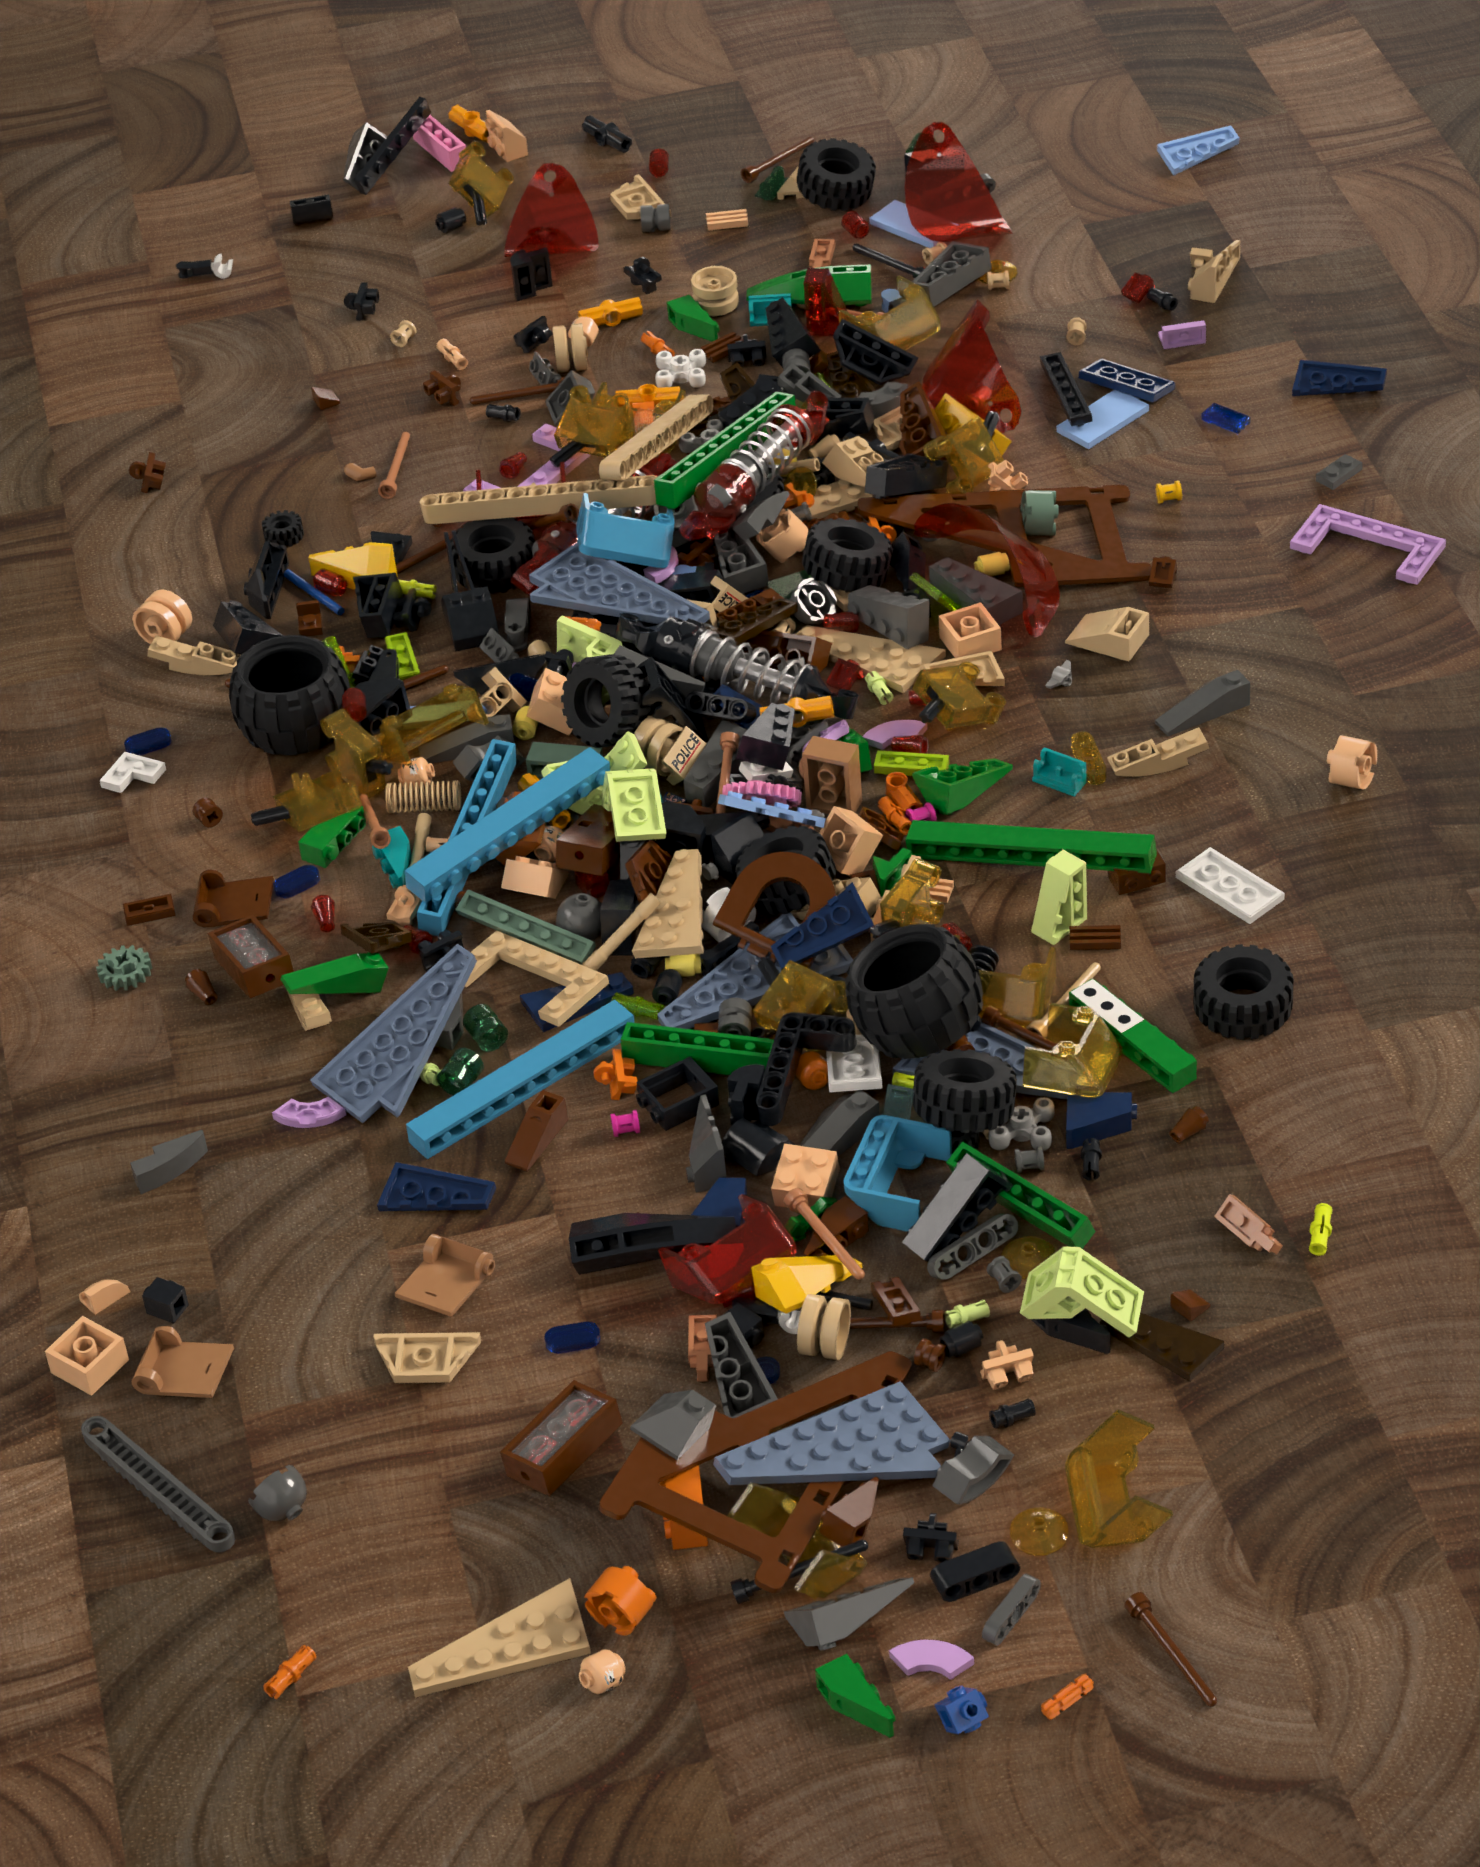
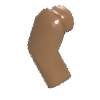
M348 463L344 468L345 474L355 481L376 477L374 466L363 469L354 463Z

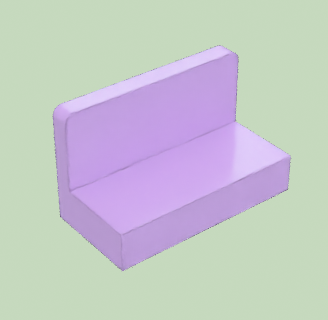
M1204 320L1162 326V331H1159V338L1163 348L1168 349L1206 343V324Z

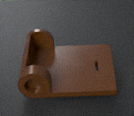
M216 870L203 871L199 877L193 921L200 927H215L228 925L251 915H254L258 920L268 919L274 883L273 876L225 882L220 872Z

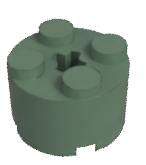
M1023 491L1020 512H1022V521L1027 536H1055L1056 523L1054 518H1058L1059 514L1058 505H1054L1056 503V491Z

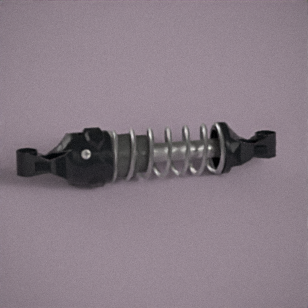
M630 613L619 614L614 635L616 639L634 643L644 655L652 657L655 661L693 678L699 675L703 676L705 682L721 680L720 684L726 686L738 676L740 678L737 692L740 694L744 692L749 681L756 683L753 693L755 700L761 697L765 686L772 688L770 704H776L782 692L789 694L787 703L795 697L807 700L831 696L834 716L842 719H853L859 695L846 689H840L838 692L831 693L822 681L817 666L806 664L802 667L798 660H793L786 665L782 654H777L769 660V654L765 648H760L753 653L749 643L744 642L736 646L735 640L732 637L722 639L716 631L705 628L702 622L693 619L685 621L670 616L656 626L644 627L638 616ZM743 647L748 648V660L744 659V655L741 650ZM759 653L765 654V666L753 662ZM778 658L782 663V671L772 669L769 666ZM793 664L798 666L796 677L786 673ZM794 711V714L802 713L800 711Z

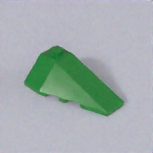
M993 758L971 761L969 766L950 764L948 769L939 771L936 766L913 772L912 777L926 802H930L934 809L939 810V813L950 815L954 811L966 807L1013 769V765Z
M356 953L284 974L280 980L289 994L381 993L389 967L379 953Z

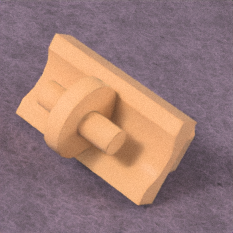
M1007 460L1002 461L998 465L994 462L988 465V468L991 470L990 480L988 481V484L991 486L990 491L1022 490L1028 484L1027 476L1022 472L1017 473L1014 477L1010 476L1014 469Z
M403 885L395 891V900L387 912V919L395 921L408 930L413 924L412 920L417 914L422 900L406 888V885Z
M999 1340L996 1342L997 1350L988 1352L989 1360L982 1361L983 1370H980L982 1379H988L993 1390L1007 1386L1008 1379L1005 1373L1014 1371L1018 1382L1029 1381L1033 1377L1032 1360L1034 1355L1031 1348L1017 1352L1016 1345L1006 1347L1004 1341Z

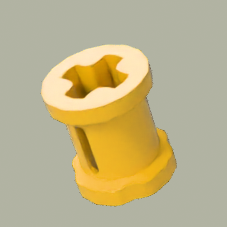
M1179 480L1173 484H1156V497L1159 504L1166 500H1182V489Z

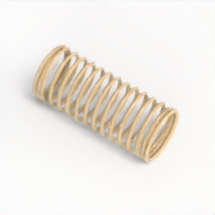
M453 780L452 782L453 808L451 805L450 781H447L448 808L445 803V782L442 781V808L440 805L439 781L436 782L437 809L435 807L434 782H431L432 808L429 805V783L426 782L425 784L426 809L424 807L423 782H420L421 809L418 804V783L415 782L416 808L414 809L413 783L410 782V810L408 808L407 783H404L405 810L402 806V784L399 783L398 785L400 803L398 810L396 783L393 785L392 783H387L385 789L387 812L394 814L395 811L400 813L402 810L403 813L406 811L410 813L413 810L416 813L418 810L421 813L422 810L427 812L428 809L430 812L433 809L437 812L439 809L443 811L444 808L446 811L449 809L451 811H454V809L460 811V782L458 780Z

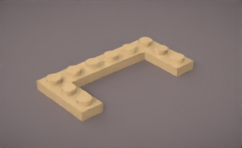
M496 930L470 952L475 956L477 963L464 987L467 988L499 960L561 984L566 988L538 1011L541 1020L559 1027L609 984L608 976Z

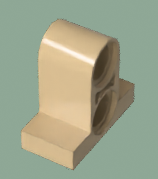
M494 667L481 678L489 689L472 705L470 714L477 722L494 716L504 705L514 713L527 701ZM496 690L502 693L503 699L497 696ZM481 705L486 707L487 714L482 712Z

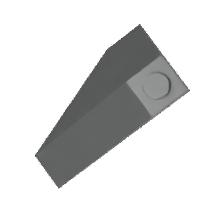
M367 122L356 130L352 136L348 147L343 181L357 190L358 188L354 181L355 177L387 138L386 135Z
M619 645L614 655H622L636 664L635 668L649 659ZM657 662L685 697L693 691L703 692L705 682Z
M1239 670L1210 680L1155 720V724L1167 736H1171L1250 705V681Z
M510 714L484 718L420 745V757L426 759L428 763L455 760L466 745L481 746L491 742L497 735L514 743Z
M862 1090L843 1095L823 1110L799 1146L837 1151V1156L841 1155L863 1138L871 1119L880 1115L879 1102Z
M706 1094L700 1095L689 1152L690 1166L685 1167L688 1183L693 1182L696 1193L708 1191L718 1178H726L724 1149L718 1128L715 1127V1120L711 1114Z
M913 1577L897 1578L862 1589L863 1593L855 1591L836 1596V1602L834 1599L812 1602L784 1611L785 1618L806 1646H818L819 1650L829 1649L837 1646L835 1641L846 1638L913 1585L914 1579Z

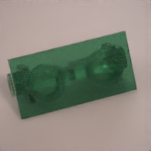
M782 166L773 168L771 176H768L759 185V190L755 197L763 198L764 200H774L779 189L788 180L787 177H784V168Z

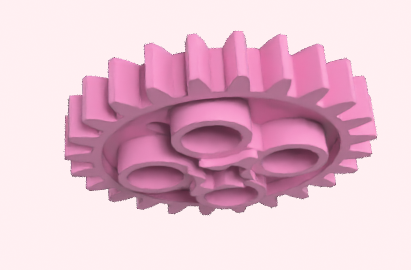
M750 780L747 783L741 781L739 783L731 782V784L723 785L722 789L723 795H728V791L743 794L742 799L751 801L752 796L766 799L765 804L774 806L775 802L787 804L789 808L797 807V805L800 806L802 792L788 785Z

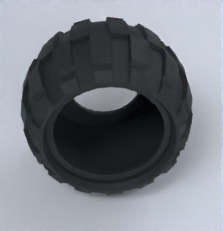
M299 635L274 637L250 647L248 651L236 660L237 665L233 668L230 678V705L238 728L255 748H261L264 752L271 754L298 755L311 752L330 743L337 737V733L344 729L347 722L344 696L350 692L349 680L341 660L332 648L325 646V642L316 638Z
M915 924L889 931L864 947L851 962L847 970L848 976L845 979L846 998L849 1012L856 1026L871 1045L873 1044L879 1051H883L886 1056L892 1058H920L951 1046L972 1028L978 1020L977 1016L982 1011L983 991L979 970L967 948L944 927H935L934 924Z

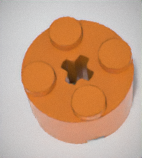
M624 1566L622 1569L618 1567L606 1568L585 1594L584 1598L588 1599L585 1603L586 1609L599 1624L605 1628L610 1624L617 1628L615 1633L629 1635L653 1606L656 1594L638 1579V1574L633 1568Z

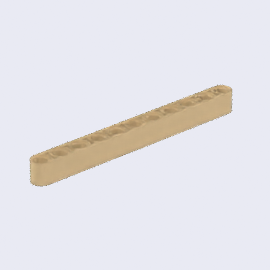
M710 394L688 395L600 462L599 475L601 480H626L710 415L713 411L712 396Z
M645 475L628 477L626 480L603 481L600 479L430 494L420 499V506L424 521L427 524L554 514L559 512L562 506L570 503L576 505L578 510H580L583 493H588L589 503L600 502L606 509L656 505L654 479L657 476Z

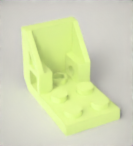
M561 616L557 620V652L563 649L571 651L574 656V662H580L587 657L614 654L619 645L622 646L621 641L565 616ZM603 685L601 700L604 706L610 699V696Z
M628 731L617 741L607 756L604 757L610 762V771L644 769L647 765L635 735ZM568 761L546 765L541 771L543 778ZM600 785L586 797L572 804L568 809L583 815L593 804L602 805L603 785Z
M653 768L605 771L601 800L602 806L607 811H612L616 842L665 839L666 828L656 770Z
M1063 1246L1028 1273L1020 1314L1028 1319L1073 1318L1087 1308L1115 1329L1131 1337L1137 1332L1144 1291L1080 1247Z

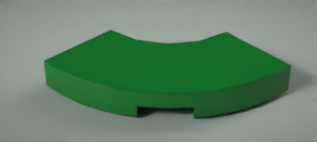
M820 1197L810 1209L821 1219L825 1209L838 1200L836 1198ZM801 1214L790 1217L776 1239L781 1244L795 1243L806 1238L805 1233L812 1229V1227Z

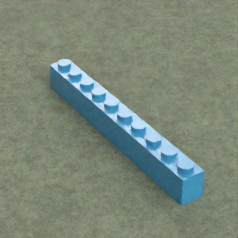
M492 739L448 841L496 810V805L502 798L516 765L515 743ZM469 874L457 884L444 890L438 897L431 899L427 903L421 902L417 911L418 932L438 936L440 932L446 929L455 908L456 896L463 890Z
M591 747L587 748L405 870L406 888L425 903L438 897L444 890L457 884L462 878L471 872H475L490 859H494L499 853L508 847H512L517 841L533 833L536 828L545 822H549L554 816L570 808L572 804L586 797L600 785H603L605 771H610V762Z
M616 1000L602 1006L600 1009L407 1123L409 1143L426 1159L431 1158L620 1044L626 1023H635L634 1015Z

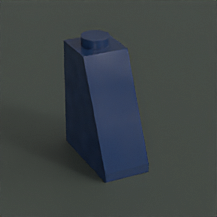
M1067 1092V1149L1083 1146V1141L1089 1139V1143H1091V1138L1099 1141L1131 1131L1132 1119H1137V1103H1132V1092Z
M718 1178L691 1214L735 1217L739 1244L743 1242L748 1198L746 1178Z

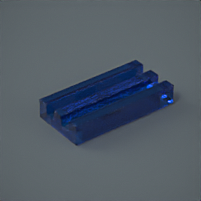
M1213 403L1202 413V420L1237 434L1241 432V429L1246 428V425L1251 423L1250 416Z

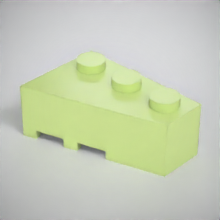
M1065 850L1060 851L1046 862L1031 930L1033 934L1052 945H1055L1070 933L1069 926H1079L1087 920L1086 862Z

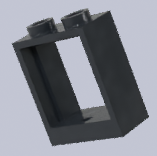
M687 1057L636 1082L638 1091L636 1100L639 1106L646 1108L654 1123H659L665 1131L696 1117L700 1095L706 1094L710 1109L720 1105L718 1086L691 1057ZM685 1083L696 1092V1094L667 1108H664L656 1099Z

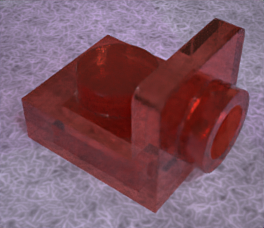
M1135 272L1121 290V293L1124 297L1140 303L1148 290L1155 287L1154 280L1146 274L1141 275Z
M838 658L826 683L829 687L838 690H851L856 678L862 679L864 673L856 661L851 659L845 661Z

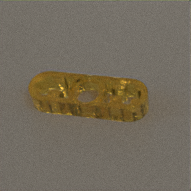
M1088 732L1073 734L1071 737V749L1076 759L1086 762L1087 783L1093 785L1102 784L1107 778L1106 765L1092 735ZM1087 756L1094 757V759H1090V760L1083 759V758H1084V757H1087Z

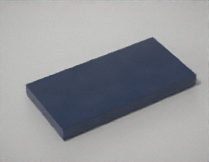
M1102 358L1080 370L1078 376L1079 379L1150 402H1155L1175 390L1174 381Z

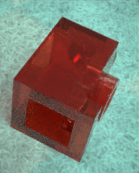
M575 871L576 884L582 893L595 898L605 895L609 884L607 872L600 876ZM598 883L600 885L591 889L592 884Z

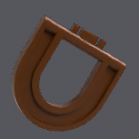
M793 852L767 854L746 866L737 877L713 921V926L741 939L738 943V948L744 950L747 943H749L748 953L759 958H767L768 954H771L769 958H771L774 964L776 963V958L771 950V946L776 941L744 926L764 889L779 881H790L801 886L807 892L810 899L809 910L803 922L812 913L824 907L836 895L833 882L824 868L811 858ZM816 956L797 964V966L808 971Z

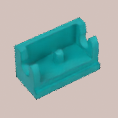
M791 294L749 296L750 326L768 325L766 307L771 302L777 301L782 297L791 306Z
M1045 747L1041 750V761L1034 760L1033 782L1074 797L1087 783L1086 762Z

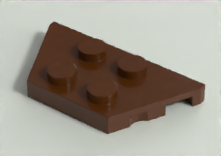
M653 840L643 843L625 863L639 904L650 893L656 897L672 859V855L662 850Z

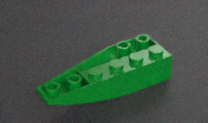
M871 264L825 266L788 273L748 288L746 300L749 301V296L790 293L791 303L834 305L835 307H845L846 305L853 304L860 307L866 306L867 304H872Z

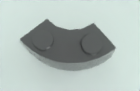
M887 382L884 387L877 391L860 393L859 398L870 399L876 419L900 406L901 392L908 388V384Z
M497 735V736L494 738V739H496V740H501V741L510 742V741H508V740H506V739L500 737L499 735ZM491 742L481 746L466 745L453 761V764L465 779L475 780ZM517 747L514 770L526 760Z
M974 1436L959 1455L953 1459L946 1460L939 1467L936 1474L937 1477L932 1486L957 1505L970 1502L982 1495L999 1479L1012 1461L1014 1454L990 1436Z

